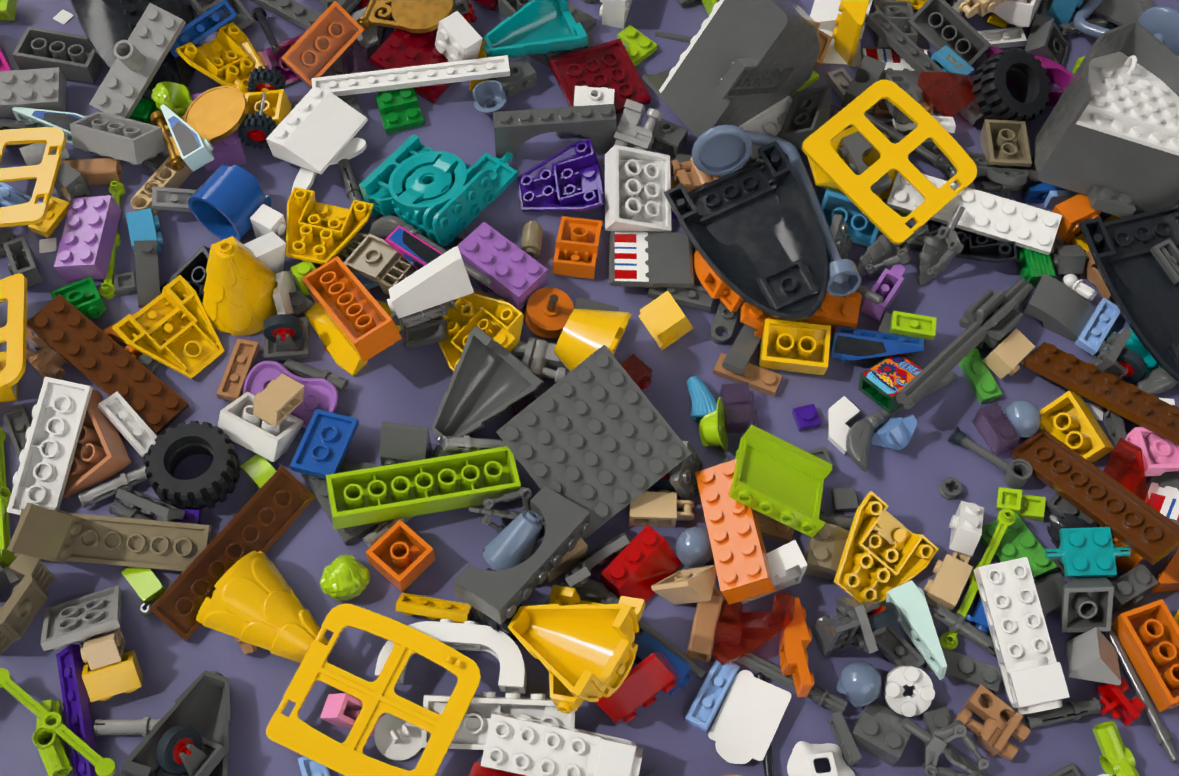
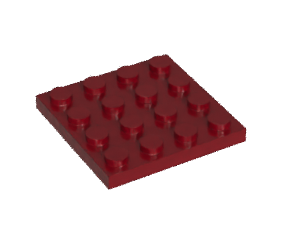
M395 29L370 57V63L381 70L445 63L448 62V59L436 49L435 41L438 29L426 33H412L403 29ZM452 83L413 88L417 94L435 104Z
M621 39L549 60V66L569 107H573L575 86L615 89L614 106L616 114L624 111L626 99L643 105L650 104L651 98Z

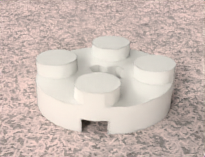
M898 666L892 669L885 677L883 697L886 704L896 713L907 717L917 716L926 711L935 697V691L930 677L923 670L913 666ZM904 685L909 687L913 685L914 689L911 697L909 695L903 696L902 693L905 691Z

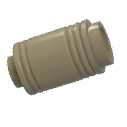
M529 221L523 226L520 249L533 259L541 254L543 228L540 223Z

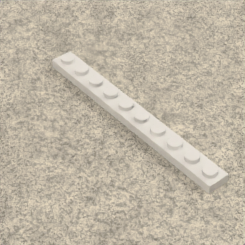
M508 55L311 79L312 88L316 86L330 91L335 96H345L510 76Z

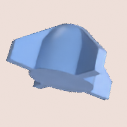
M912 414L903 419L901 417H889V421L874 432L872 445L893 450L903 449L909 444L918 424L916 416Z

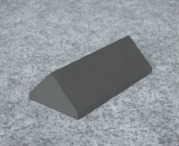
M928 0L908 21L937 50L947 45L970 66L991 45L945 0Z

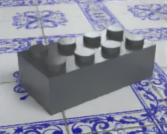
M30 26L25 30L12 54L19 70L59 67L65 79L92 84L95 83L104 65L86 36Z

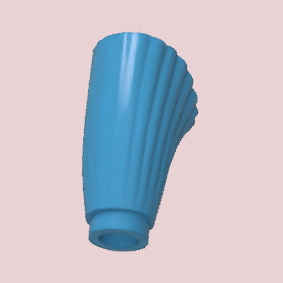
M692 376L686 382L692 401L690 419L700 422L705 415L716 411L717 400L698 376Z

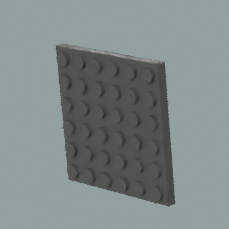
M605 345L601 346L496 431L540 489L546 486L590 512L591 529L587 535L581 537L583 540L692 454Z

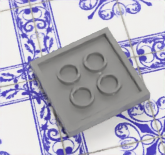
M119 585L46 607L40 642L43 651L57 650L63 648L66 644L75 641L83 642L94 635L108 634L120 628L122 592Z

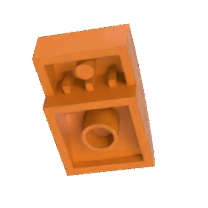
M567 216L561 217L553 259V275L594 279L603 221Z

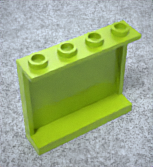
M751 425L740 439L729 497L813 538L825 525V522L819 519L824 479L832 471V464Z

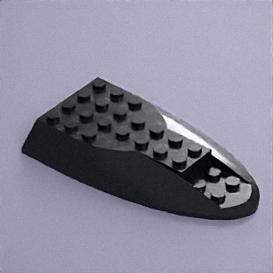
M70 0L89 43L108 70H110L117 58L113 52L115 44L120 40H128L149 3L183 19L186 22L184 26L194 20L190 0ZM168 52L142 98L155 102L151 98V94L153 93V88L160 82H173L185 85L188 89L195 68L190 66L181 56L174 59L171 53Z
M777 141L757 149L760 160L687 193L683 184L664 192L679 223L696 250L719 278L744 301L768 315L788 321L808 319L820 308L828 287V258L824 237L810 198Z
M1179 201L1174 206L1104 223L1101 217L1081 221L1079 226L1095 264L1124 319L1160 367L1179 383V282L1175 285L1150 251L1153 246L1169 238L1179 250ZM1164 246V247L1166 248V250L1169 252V254L1172 256V254H1171L1170 251L1167 249V247Z

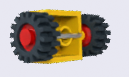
M259 66L258 69L254 68L250 73L248 92L251 93L245 94L248 111L238 131V137L241 138V141L243 143L246 142L247 146L253 145L255 149L257 146L260 149H263L264 146L269 148L266 138L291 112L292 107L284 91L286 85L285 76L281 75L279 70L275 72L276 68L272 67L270 70L269 66H265V69Z

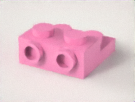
M1135 427L1126 435L1125 446L1127 449H1131L1133 455L1132 467L1134 470H1138L1139 476H1161L1164 472L1179 471V445L1144 427Z

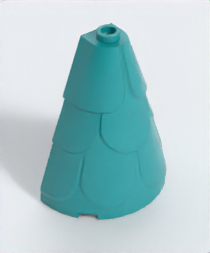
M532 0L484 36L486 45L483 46L487 57L508 55V58L525 57L526 55L545 54L588 46V37L581 23L575 22L568 8L567 0Z

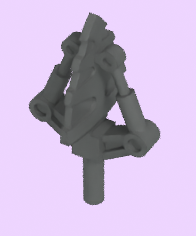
M961 205L956 207L946 227L941 226V228L923 235V242L925 243L919 255L920 265H918V283L920 286L928 283L930 279L936 278L938 273L947 268L951 259H954L956 254L963 250V244L960 243L957 232L954 229L965 211V207Z
M924 225L921 226L907 240L898 245L893 244L884 234L879 236L875 243L867 248L864 256L860 257L858 266L856 265L860 277L867 276L871 278L873 275L881 276L885 268L891 270L893 265L898 264V262L902 264L909 262L910 248L908 245L928 232L927 228Z
M521 487L518 491L504 494L500 498H486L483 500L484 508L469 507V511L483 514L480 522L483 525L493 527L497 530V533H500L505 527L502 525L498 526L492 522L489 516L514 520L520 512L491 509V507L495 503L503 501L506 503L521 499L523 511L531 510L530 500L533 498L532 491L529 488Z
M907 718L902 721V728L925 742L923 768L926 776H992L984 770L989 766L987 758L976 749L977 745L967 733L965 724L962 721L956 720L951 725L932 731L931 734ZM960 737L968 750L974 753L978 763L974 762L949 742ZM942 752L949 762L967 772L961 773L956 772L955 769L937 766L938 756Z

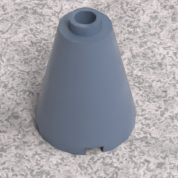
M532 510L522 511L485 546L483 557L486 562L497 571L500 568L504 570L515 567L530 558L542 527L540 515Z

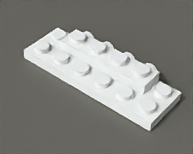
M49 377L44 378L38 402L32 410L33 420L31 427H28L25 438L27 441L25 448L21 450L19 455L20 466L13 476L12 482L14 487L6 512L20 515L21 509H25L27 502L57 509L60 508L93 387Z
M481 691L480 696L473 697L449 749L484 750L493 711L572 728L575 726V711H571L570 714L558 711L556 709L557 706L551 699H545L546 694L531 693L530 698H520L521 693L506 692L505 697H495L496 692ZM424 695L423 707L436 714H441L451 695ZM423 729L421 748H426L431 734Z

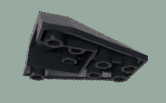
M1010 191L990 193L1011 200ZM933 220L927 221L929 232L937 230L941 226H947ZM960 228L954 229L957 232L960 243L963 244V250L956 254V258L990 263L1017 261L1015 241L1002 242Z

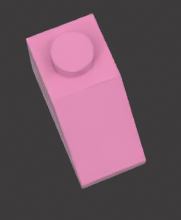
M347 693L328 694L320 719L339 728L351 731L362 709V701ZM376 725L370 736H374Z

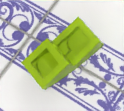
M258 454L240 465L242 471L259 489L276 471L264 457Z
M999 487L996 509L999 511L1010 509L1021 518L1044 521L1046 497L1024 495L1022 490Z

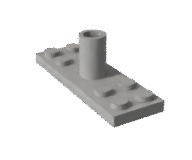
M149 3L128 40H120L115 44L113 52L117 58L89 105L100 112L129 119L186 22Z

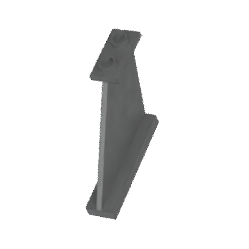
M1088 0L1083 1L1080 9L1088 2ZM1104 0L1093 13L1116 25L1122 26L1131 21L1137 22L1141 14L1149 8H1153L1150 0Z

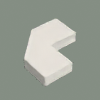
M291 271L276 273L275 281L278 284L277 288L273 290V299L277 315L293 314L289 293L297 292L292 273Z
M845 396L828 410V440L843 454L847 453L846 435L850 429L846 424L860 413V410Z

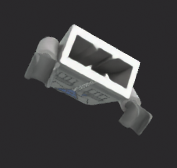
M452 300L399 319L396 312L392 311L391 318L396 326L400 325L402 330L404 325L406 328L446 316L448 315L447 310L449 308H454L455 311L457 308Z

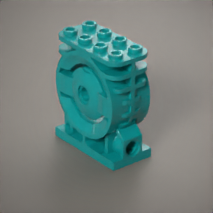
M414 134L359 184L365 202L374 204L372 216L376 217L379 213L384 216L396 214L407 224L420 230L421 235L428 237L434 242L437 241L442 246L452 243L494 199V190L488 172L480 171L479 168L464 163L458 156L450 152L436 151L422 145L419 136Z

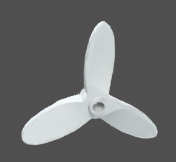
M358 137L353 138L330 165L338 164L341 159H351L363 153L367 147L366 141ZM301 167L293 183L292 191L294 187L309 190L317 173Z

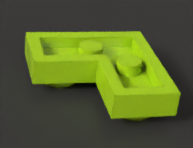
M631 25L617 34V39H621L623 45L627 47L626 51L635 67L657 50L655 42Z

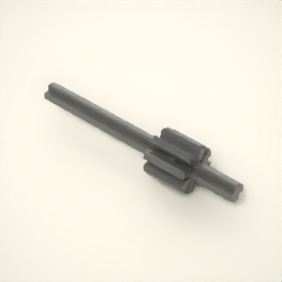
M1019 279L1007 291L998 290L995 294L992 290L984 292L964 311V316L959 320L960 327L966 328V330L898 392L899 394L896 396L897 402L903 404L905 409H911L975 347L982 349L987 345L990 349L996 348L1017 328L1018 322L1022 319V312L1015 309L1031 295L1030 293L1033 291L1032 284H1027L1025 279Z

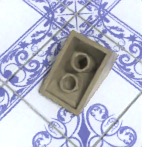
M985 119L980 134L981 151L989 164L1031 167L1032 161L1025 121Z
M27 502L7 550L51 562L64 563L72 552L71 545L74 538L81 531V521L83 518L57 508Z
M825 523L813 538L808 536L805 560L808 566L804 574L834 581L850 531L837 525Z

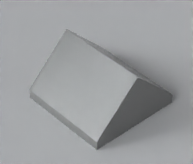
M1097 627L1066 642L1068 677L1121 685L1117 650Z

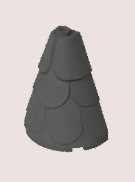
M475 325L468 335L460 360L454 369L448 390L443 395L431 431L436 434L435 439L440 444H442L443 436L463 437L464 435H471L484 427L486 422L507 411L510 406L538 390L544 381L538 378L536 373L504 346Z
M205 670L175 700L173 707L153 726L152 731L130 753L122 766L121 775L157 776L156 773L160 770L161 766L157 761L156 750L163 734L176 725H188L197 730L202 738L220 744L228 751L209 775L228 776L229 678L224 677L219 672Z

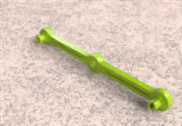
M114 180L110 183L108 189L110 195L120 207L121 196L125 193V188L122 183ZM118 229L106 279H104V283L101 284L99 289L103 299H112L116 295L113 275L115 271L116 248L121 243Z
M0 427V565L8 567L15 560V556L12 551L7 550L11 537L9 513L6 511L11 491L7 487L4 455L6 433Z
M1002 509L997 514L998 525L978 567L990 565L1006 528L1015 522L1016 516L1012 510ZM974 570L968 578L970 585L957 613L964 616V619L978 591L977 582L974 580ZM948 630V632L943 633L939 639L941 647L951 651L954 650L958 645V638L956 637L958 632Z
M0 668V688H4L38 717L46 732H55L95 767L97 776H113L115 774L116 764L112 759L102 758L63 724L59 713L48 712L11 680V675L7 669ZM56 720L54 725H48L49 721Z

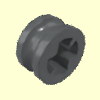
M952 477L944 479L939 486L940 495L947 500L957 498L962 491L961 483ZM948 485L953 486L952 489L955 490L953 492L948 491L949 488L946 487Z

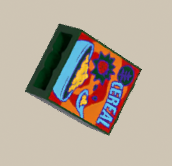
M904 354L890 355L860 374L858 390L891 414L903 406V404H899L896 400L898 392L919 374L923 368Z

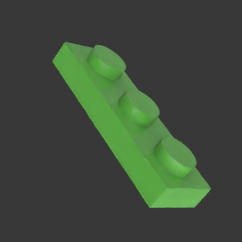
M975 347L958 364L979 403L983 404L999 399L1002 392L988 367L982 362L983 358Z

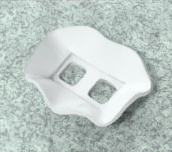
M799 741L794 746L787 765L789 776H856L845 763L841 748L831 743L810 744L805 741ZM827 758L831 771L817 773L813 760Z

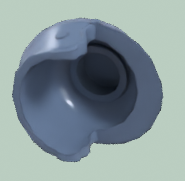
M495 80L483 81L473 89L474 106L478 111L486 115H493V112H501L504 109L507 97L500 82Z
M1017 400L1008 405L1002 412V431L1007 434L1030 438L1039 429L1041 413L1038 407L1030 401Z
M695 526L686 529L680 534L674 544V551L677 557L690 569L703 567L707 562L714 559L708 530L702 527Z
M865 661L851 662L841 672L836 689L838 692L848 695L849 701L854 707L865 706L880 696L882 692L881 676L878 670L870 663Z

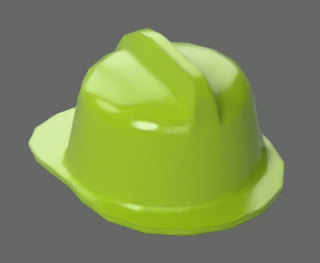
M719 397L716 411L705 415L701 419L699 433L703 446H722L723 450L727 451L728 439L725 429L724 402L722 397Z

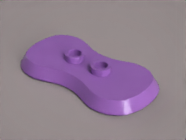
M262 361L256 364L248 373L243 385V394L249 392L256 395L267 388L270 381L275 380L282 373L304 385L303 402L290 413L304 421L302 425L304 428H307L315 409L334 413L338 402V392L329 381L322 378L298 377L275 361Z

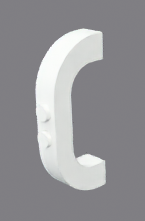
M441 619L440 622L423 621L408 625L453 649L482 651L492 654L500 662L498 683L500 691L526 694L527 672L522 654L515 642L500 630L497 632L490 626L478 625L475 621H464L463 624L454 623L450 619ZM391 641L386 642L379 654L375 669L376 678H378L394 647V643ZM405 666V668H404V670H403V672H402V674H401V676H400V678H399L397 684H403V683H404V677H405L406 666Z

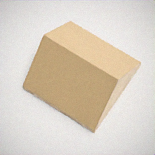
M712 565L679 570L652 585V591L673 605L711 601L717 573L716 567Z

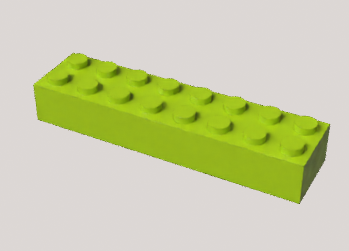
M507 446L326 475L334 530L483 505V500L486 498H500L504 494L516 492L521 488L514 455Z

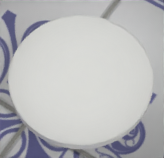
M389 713L385 714L378 721L374 732V740L377 749L386 758L394 761H404L415 756L421 749V728Z

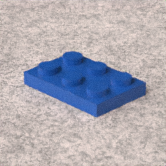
M315 409L290 464L291 470L326 479V475L338 473L359 426V420Z

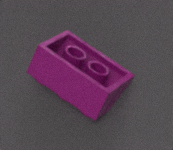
M303 33L278 43L280 47L278 52L272 51L271 47L257 52L264 67L269 66L270 70L272 67L276 68L275 72L279 70L281 75L285 76L286 85L300 78L280 58Z

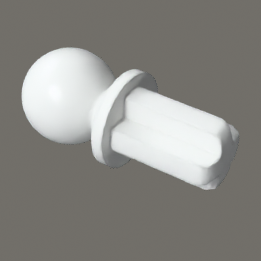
M1067 274L1062 278V283L1089 301L1093 300L1097 295L1093 288L1086 285L1083 279L1079 280L1074 274Z

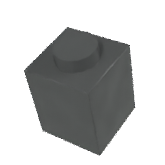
M1080 245L1055 246L1051 259L1057 274H1083L1087 255Z

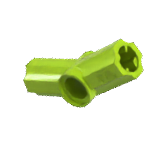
M44 700L39 703L48 712H57L62 716V703L60 701ZM37 717L36 730L33 733L32 740L38 748L48 776L68 775L73 770V767L63 746V739L55 732H46L42 727L41 720ZM56 720L49 721L48 725H54ZM52 736V740L48 744L43 745L45 739Z
M1108 721L1095 725L1092 730L1102 753L1100 764L1105 773L1113 776H1140L1135 769V758L1131 751L1124 746L1115 722Z

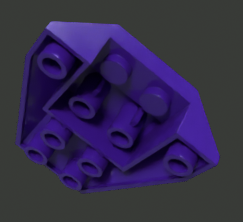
M591 139L571 144L517 177L523 212L586 211L603 206L605 203L601 168Z

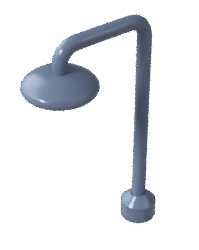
M1088 0L1076 13L1074 26L1078 31L1099 38L1102 33L1110 30L1086 21L1104 0ZM1156 6L1143 12L1137 23L1142 25L1179 56V11L1171 7Z
M735 125L715 126L701 134L693 145L692 160L698 170L711 176L727 175L740 169L750 158L753 144L765 146L777 141L782 151L788 156L816 212L829 262L827 291L829 294L837 297L846 296L856 291L861 284L858 269L853 261L841 259L798 149L786 139L743 130Z

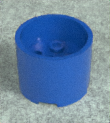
M223 163L189 198L188 205L195 218L210 233L221 240L233 236L240 241L252 228L250 217L262 204L271 207V199L269 195H264L258 186L260 182L252 174L238 165L234 164L230 167Z

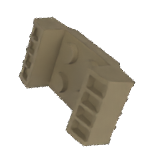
M358 232L337 255L351 272L379 283L383 293L390 296L388 289L404 280L407 274L417 271L411 263L387 242L370 233L367 235Z
M20 554L9 566V569L21 582L15 585L12 595L0 607V656L12 642L21 639L48 599L47 591L55 576L52 575L51 571L48 570L39 558Z

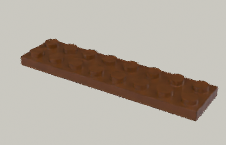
M60 294L27 321V327L108 397L118 392L156 436L189 407L188 402Z
M1043 342L1025 358L1024 367L1179 445L1178 406L1170 405L1160 400L1156 395L1148 394L1138 389L1137 386L1118 379L1113 374L1097 370L1095 365L1086 363L1075 355L1058 349L1053 344Z
M1042 429L1010 451V458L1013 460L1023 459L1029 462L1034 476L1100 526L1110 527L1112 535L1152 565L1179 547V526L1045 429Z
M280 466L148 610L181 639L187 641L202 625L196 620L197 614L205 598H212L213 591L216 589L214 586L219 579L248 553L262 551L265 554L316 496L283 466Z

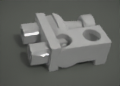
M626 99L625 109L614 134V139L616 140L614 145L630 146L634 149L651 151V146L654 142L653 129L655 122L661 120L663 113L656 109L648 108L646 112L648 120L645 126L641 127L640 124L646 111L644 105Z
M529 337L528 342L520 341L515 346L514 355L522 356L523 360L521 361L536 373L538 378L555 379V383H557L566 375L567 367L553 353L556 344Z

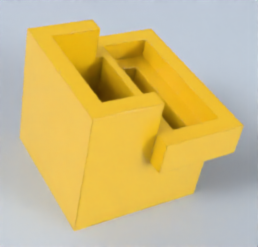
M666 291L639 310L641 312L638 315L661 350H664L694 329L669 291Z

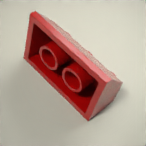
M646 525L600 574V581L607 586L610 592L616 594L618 598L626 596L644 599L646 604L655 594L651 586L672 575L682 563L666 539L649 525Z
M662 652L652 653L630 670L622 685L608 698L601 697L595 703L615 723L624 721L626 724L637 716L635 711L640 707L644 706L646 709L657 701L655 696L661 691L667 693L677 685L675 681L680 676Z

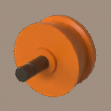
M553 287L538 289L529 297L524 313L525 324L534 335L540 338H558L574 310V305L570 297L560 289Z

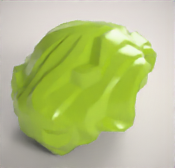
M173 82L158 83L153 88V93L151 94V98L155 101L158 109L161 110L160 106L164 104L178 117L183 116L193 102L187 87Z
M347 554L340 555L324 568L320 579V586L326 595H329L336 601L350 600L359 596L366 589L370 581V573L368 568L364 567L355 557Z

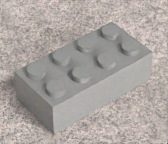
M60 68L0 71V119L16 118L12 111L13 107L66 112L67 80Z
M100 111L70 124L73 147L83 149L85 152H94L100 156H109L115 160L130 162V164L138 165L165 150L162 127Z

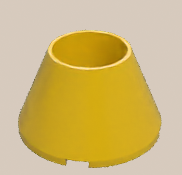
M574 309L558 339L553 353L569 371H572L603 345L614 355L632 314L620 311Z

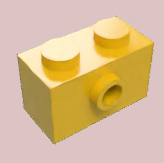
M132 650L123 653L120 662L90 670L89 664L84 665L82 679L90 701L94 702L97 700H109L114 695L123 692L128 694L142 687L143 674L135 651Z

